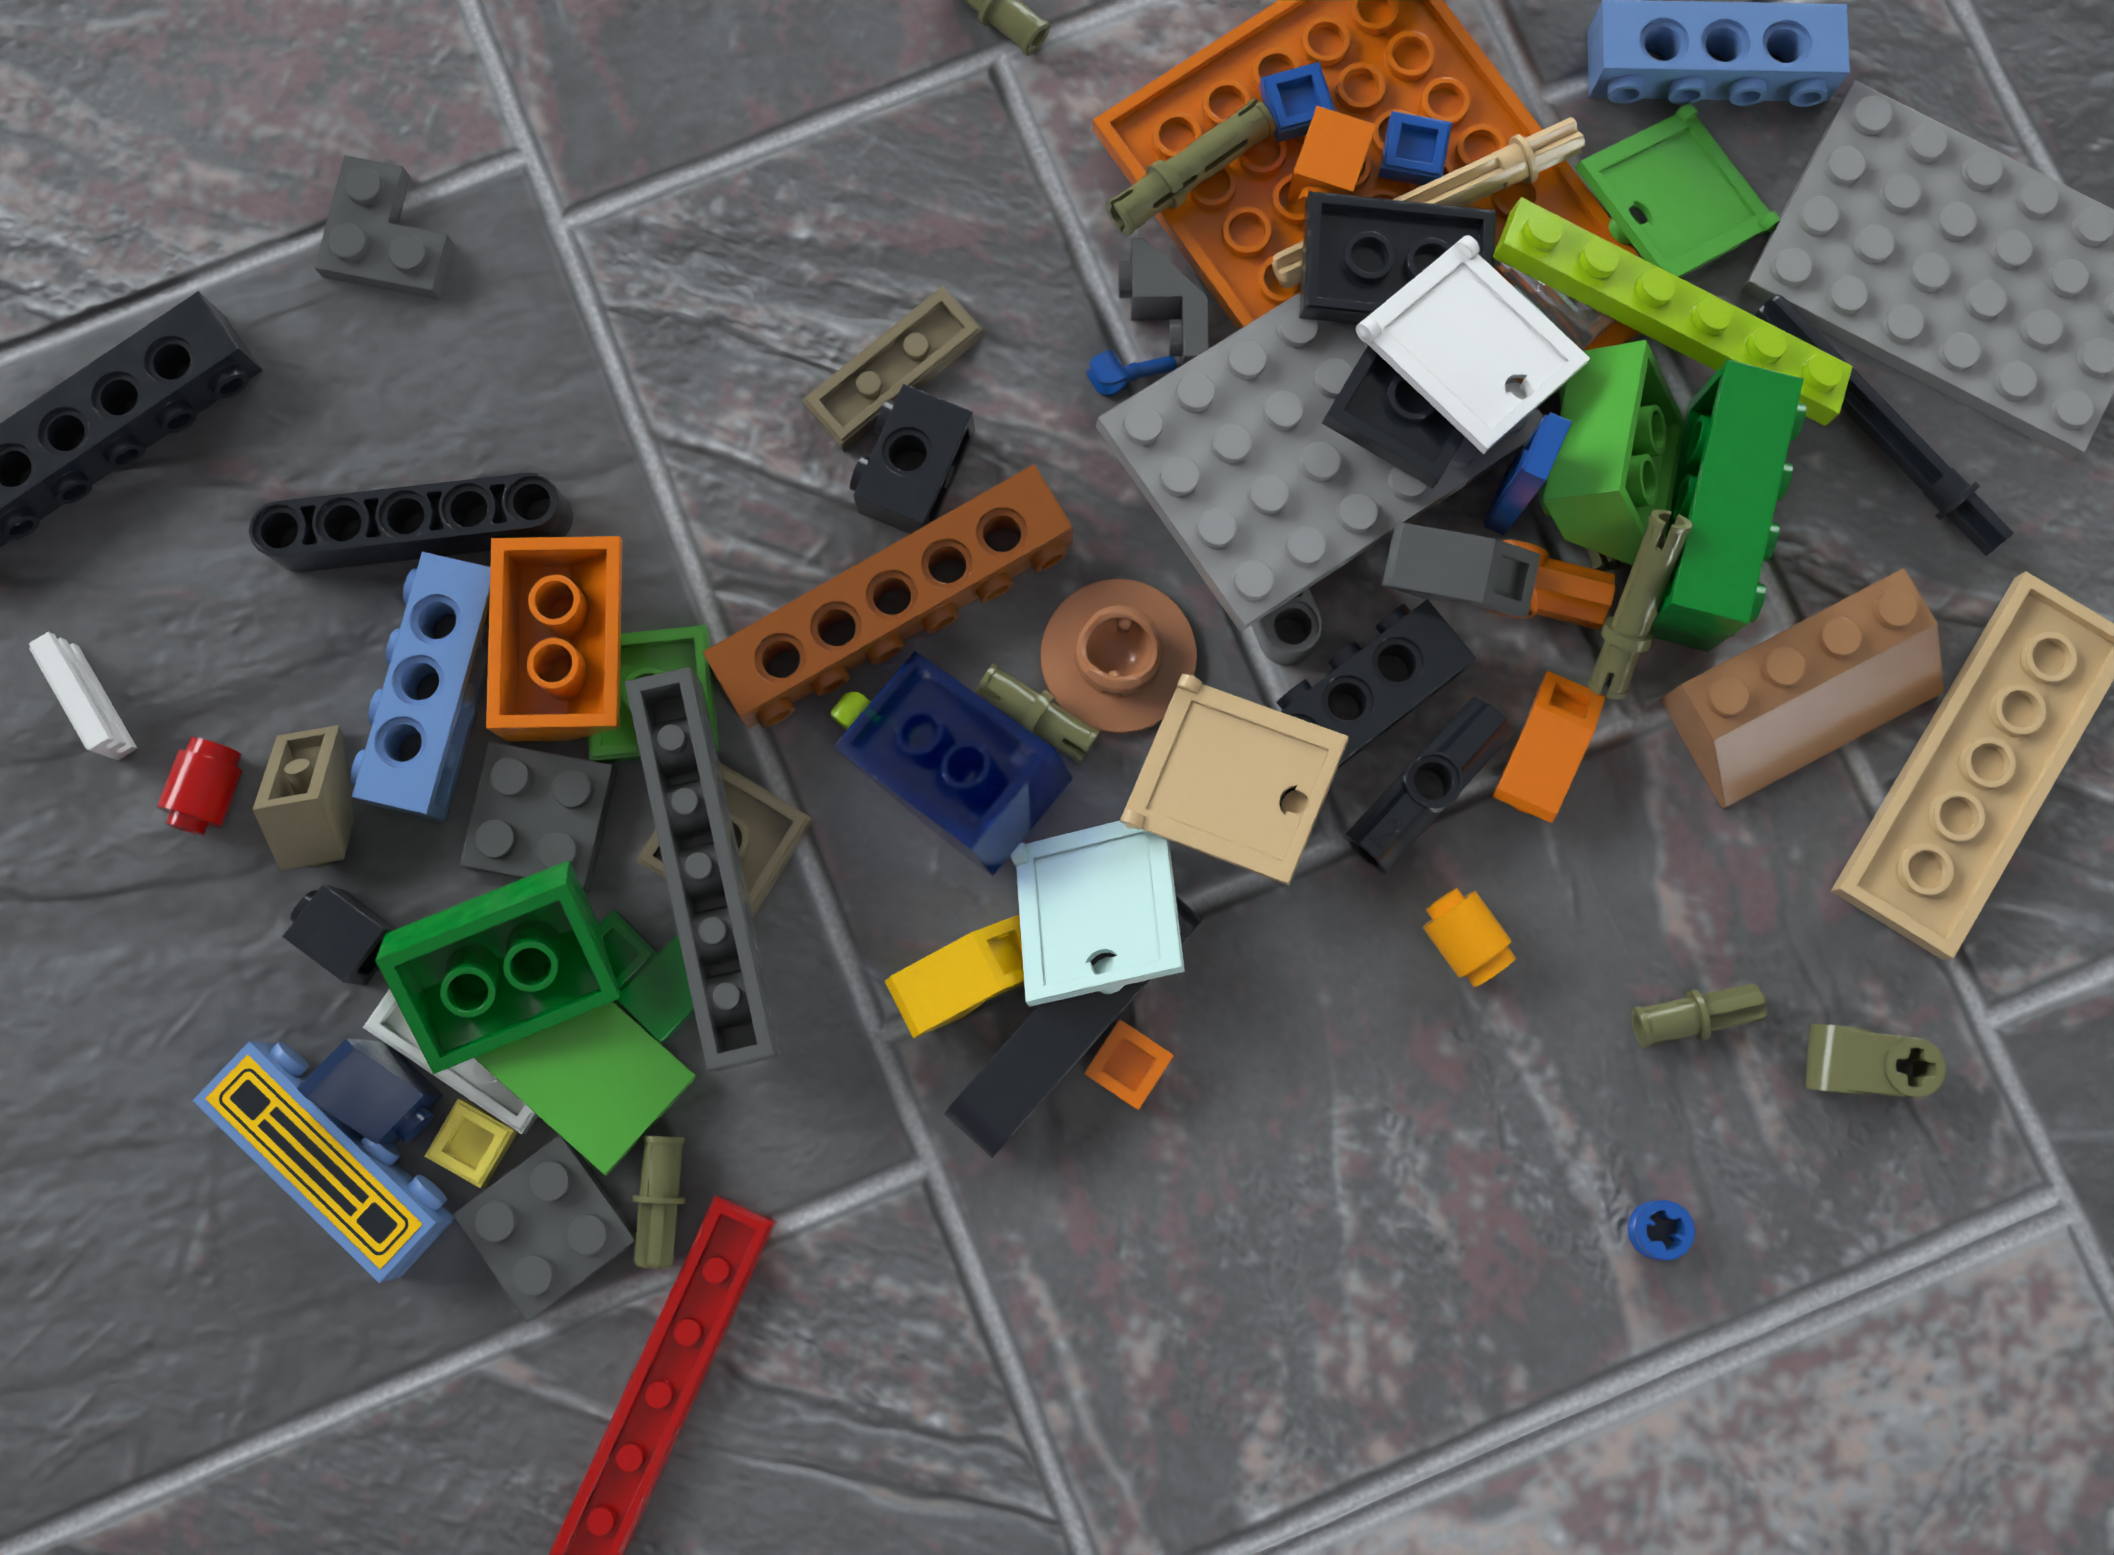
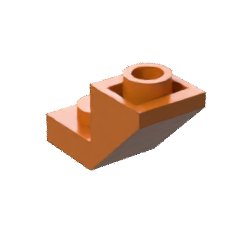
M1547 670L1538 687L1526 722L1505 761L1492 797L1511 805L1520 812L1532 814L1553 823L1593 737L1606 696L1603 694L1598 695L1585 686Z

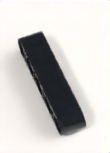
M521 473L275 501L265 504L255 512L250 521L249 535L251 542L257 550L280 566L292 572H309L420 559L422 552L439 556L491 551V538L564 537L572 526L573 512L569 502L549 478L538 473ZM542 498L551 499L550 507L546 514L535 520H526L527 510L533 502ZM477 506H488L487 514L482 522L476 526L465 527V518L469 511ZM424 512V521L421 527L413 533L403 534L406 520L413 514ZM361 519V528L358 534L350 540L342 541L341 537L345 526L351 521ZM298 526V535L294 542L288 547L280 549V540L283 534L288 529Z
M1176 895L1182 944L1201 923L1203 918ZM1112 953L1099 954L1091 960V964L1094 966L1099 960L1116 955ZM1150 980L1124 985L1119 991L1112 994H1104L1097 991L1040 1004L945 1111L944 1115L993 1158Z

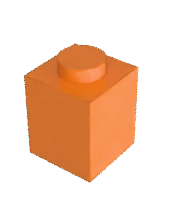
M1316 106L1292 175L1287 200L1298 203L1305 211V201L1309 191L1353 196L1376 124Z

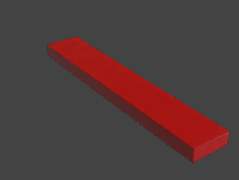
M720 1195L714 1196L549 1555H625L777 1221Z

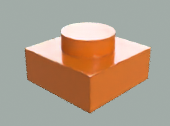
M1119 1019L1084 1075L1136 1110H1139L1174 1055Z

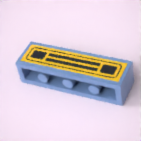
M249 1041L192 1101L378 1283L401 1278L455 1220V1217L443 1207L447 1201L446 1196L426 1177L418 1174L413 1178L396 1161L401 1154L393 1143H373L305 1098L297 1088L308 1077L304 1072L309 1068V1064L295 1049L281 1041L277 1044Z

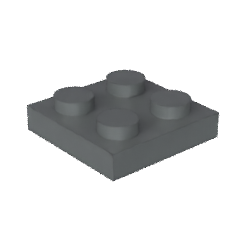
M489 741L459 865L470 869L523 879L570 860L583 890L589 892L618 769L609 764Z
M560 1135L453 1213L459 1225L526 1322L534 1320L635 1244L636 1232L582 1155Z

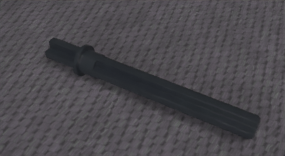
M1777 294L1771 297L1757 310L1755 316L1848 363L1782 295ZM1852 367L1841 408L1923 491L1922 494L1939 510L1935 517L1941 520L1947 516L1985 556L1989 555L2000 544L2014 534L2013 531L1975 493L1980 485L1976 481L1970 485L1954 468H1950Z

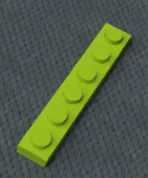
M1522 197L1510 211L1492 258L1715 371L1729 359L1804 378L1799 402L1806 404L1805 416L1826 426L1840 414L1852 365Z

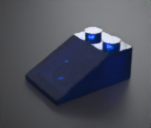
M916 651L910 655L833 746L837 752L931 830L991 876L998 871L1073 779L1055 748Z

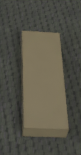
M942 286L802 399L803 405L844 452L876 425L882 406L888 399L896 401L903 384L920 390L983 338V330L949 291Z

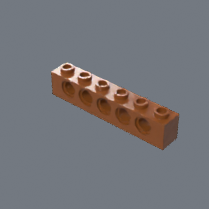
M1033 464L703 651V654L739 717L750 729L760 723L762 728L773 726L789 717L795 711L793 703L814 691L817 696H824L837 690L849 681V671L869 660L872 665H878L893 658L905 648L904 640L925 629L927 634L944 629L960 616L957 611L958 609L977 598L982 603H986L1000 597L1014 585L1012 578L1034 567L1036 572H1041L1054 566L1067 556L1068 551L1066 548L1073 544V527L1037 467ZM1000 529L1011 530L1020 538L1016 547L1006 552L992 550L986 544V540L990 534ZM944 560H956L966 567L963 576L953 583H942L932 577L935 566ZM892 590H901L911 596V601L903 612L889 615L878 609L879 600L884 594ZM848 621L856 626L853 638L845 645L831 646L823 640L826 629L834 622ZM794 652L800 655L799 667L792 675L786 678H776L769 674L770 663L778 654Z

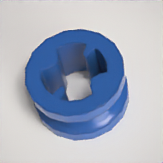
M1668 1200L1648 1201L1636 1207L1629 1218L1627 1227L1629 1240L1635 1250L1644 1257L1654 1260L1678 1259L1688 1252L1695 1236L1694 1222L1688 1211L1678 1203ZM1656 1212L1661 1220L1672 1219L1675 1223L1676 1234L1667 1235L1673 1241L1668 1247H1665L1662 1241H1650L1646 1228L1647 1226L1655 1225V1222L1650 1217Z

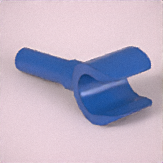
M1107 350L1090 360L1089 365L1091 368L1087 370L1086 374L1099 394L1111 397L1126 388L1131 381L1174 371L1177 365L1175 357L1167 356L1138 363L1133 362L1123 366L1115 351Z

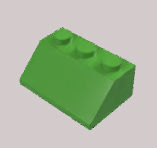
M1647 340L1583 351L1590 357V360L1560 387V416L1572 421L1548 478L1539 489L1540 503L1544 513L1547 516H1552L1566 541L1633 565L1649 523L1650 513L1653 510H1671L1685 427V420ZM1668 524L1663 535L1664 538H1666Z

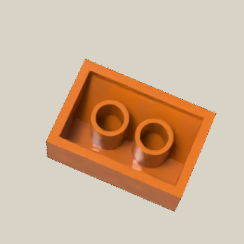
M620 536L491 538L486 728L505 741H570L619 729L623 542Z

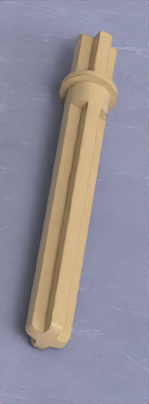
M1572 117L1526 138L1517 134L1509 139L1508 146L1392 200L1465 207L1520 181L1526 184L1535 182L1538 179L1539 172L1582 153L1581 147L1585 146L1584 135L1578 131L1576 120ZM1303 241L1273 256V271L1283 288H1291L1301 283Z

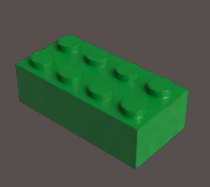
M1727 359L1689 402L1670 510L1672 514L1668 522L1666 538L1678 514L1690 520L1692 529L1686 537L1657 615L1652 623L1651 630L1655 633L1654 638L1709 652L1729 637H1733L1736 632L1748 625L1749 622L1753 623L1758 618L1766 593L1765 585L1758 583L1763 561H1768L1772 556L1779 536V524L1772 522L1776 501H1781L1784 498L1793 473L1792 463L1785 462L1790 441H1794L1798 437L1806 415V404L1799 402L1804 378Z

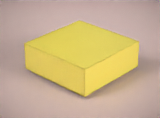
M457 1099L424 1157L473 1185L485 1188L518 1132L470 1101Z

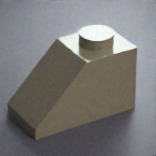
M339 725L277 735L252 810L280 871L304 866L311 868L322 867L333 861L344 860L354 817L344 737Z

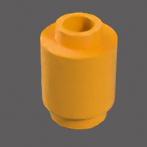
M1455 888L1425 909L1432 919L1422 928L1458 978L1466 976L1473 987L1485 983L1516 960L1515 955L1508 947L1512 940L1476 891L1463 896L1459 889Z

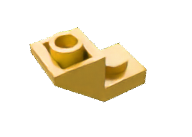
M1019 915L973 931L891 975L884 981L913 1039L956 1022L967 1016L985 1001L1024 985Z

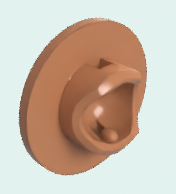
M1103 580L1087 585L1071 594L1051 616L1044 631L1041 644L1042 674L1048 691L1055 695L1054 701L1063 709L1104 733H1133L1145 730L1161 722L1181 675L1188 674L1194 676L1196 670L1197 648L1195 637L1189 621L1182 610L1160 590L1134 580Z

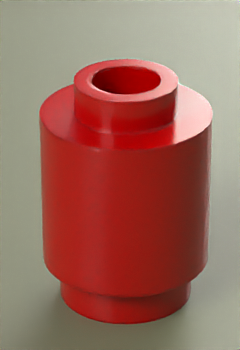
M191 737L186 750H178L156 807L161 811L169 813L165 824L200 836L205 835L208 826L222 828L243 770L238 768L242 754L222 744Z

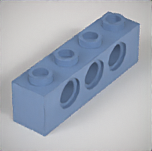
M1602 0L1587 30L1588 98H1608L1611 102L1619 104L1632 103L1640 99H1669L1670 102L1679 105H1686L1689 102L1693 104L1701 100H1729L1730 103L1738 106L1753 105L1761 101H1789L1794 106L1808 107L1828 102L1850 73L1847 4ZM1647 51L1658 53L1665 61L1654 59ZM1708 52L1719 55L1725 62L1715 60ZM1770 54L1777 55L1784 63L1775 60Z
M422 552L417 569L414 568L409 572L404 584L403 600L406 604V609L400 629L396 628L391 633L387 643L386 661L389 668L383 689H378L370 702L368 720L372 727L365 750L362 749L358 752L352 765L351 783L354 786L352 797L372 806L446 823L488 673L490 567ZM456 614V625L453 631L444 638L435 639L434 627L437 621L445 615ZM438 673L439 685L436 692L427 699L418 700L417 687L419 682L429 674ZM420 733L422 739L420 751L411 760L402 762L400 758L402 742L408 736Z

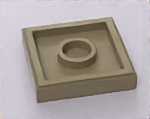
M719 762L751 912L754 917L814 820ZM655 829L636 861L666 879Z

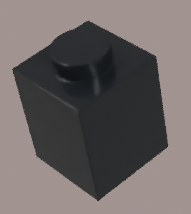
M322 884L318 891L313 890L297 903L290 917L293 923L282 937L342 982L366 986L379 969L375 960L385 934L397 928L346 890Z

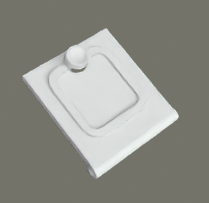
M1467 235L1356 326V333L1363 342L1367 343L1479 451L1485 454L1583 368L1590 360V357L1478 254L1480 249L1477 241ZM1511 378L1524 379L1521 384L1508 383L1505 385V382Z

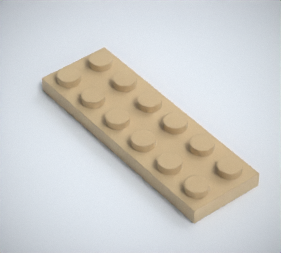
M2027 571L2015 577L1831 889V892L1941 960L1954 959L2114 680V623Z

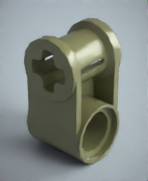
M1809 1024L1805 1089L1867 1096V1093L1916 1098L1926 1097L1936 1092L1944 1082L1947 1072L1945 1059L1940 1050L1930 1041L1915 1037L1871 1033L1872 1030L1856 1027ZM1897 1059L1912 1063L1913 1071L1911 1075L1896 1071Z

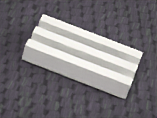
M50 632L29 643V650L87 750L120 760L138 749L78 645L74 643L69 645L67 640L61 637L57 639L55 634Z

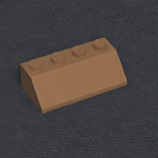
M1905 568L1682 683L1659 700L1723 809L1944 693L1938 623Z

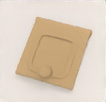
M1182 674L1120 822L1125 824L1127 828L1144 830L1290 886L1349 741V736L1206 686L1195 676ZM1296 787L1295 790L1290 791L1288 794L1285 795V797L1282 800L1280 808V801L1283 794L1289 789Z

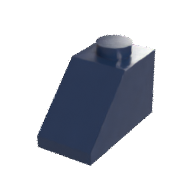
M348 1038L297 1088L305 1098L375 1144L398 1143L400 1140L407 1143L414 1139L433 1120L435 1114L430 1109L443 1096L400 1052L385 1042Z

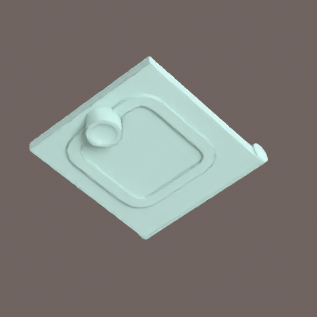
M1116 821L1027 844L1020 843L1010 847V856L1017 871L1025 1000L1029 1007L1097 991L1104 994H1112L1119 991L1124 985L1185 972L1169 840L1141 829L1127 828L1125 824ZM1112 953L1116 955L1103 958L1094 966L1091 964V960L1099 954Z

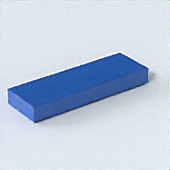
M1551 412L1548 416L1545 415L1504 473L1484 518L1485 528L1503 536L1546 482L1572 421Z

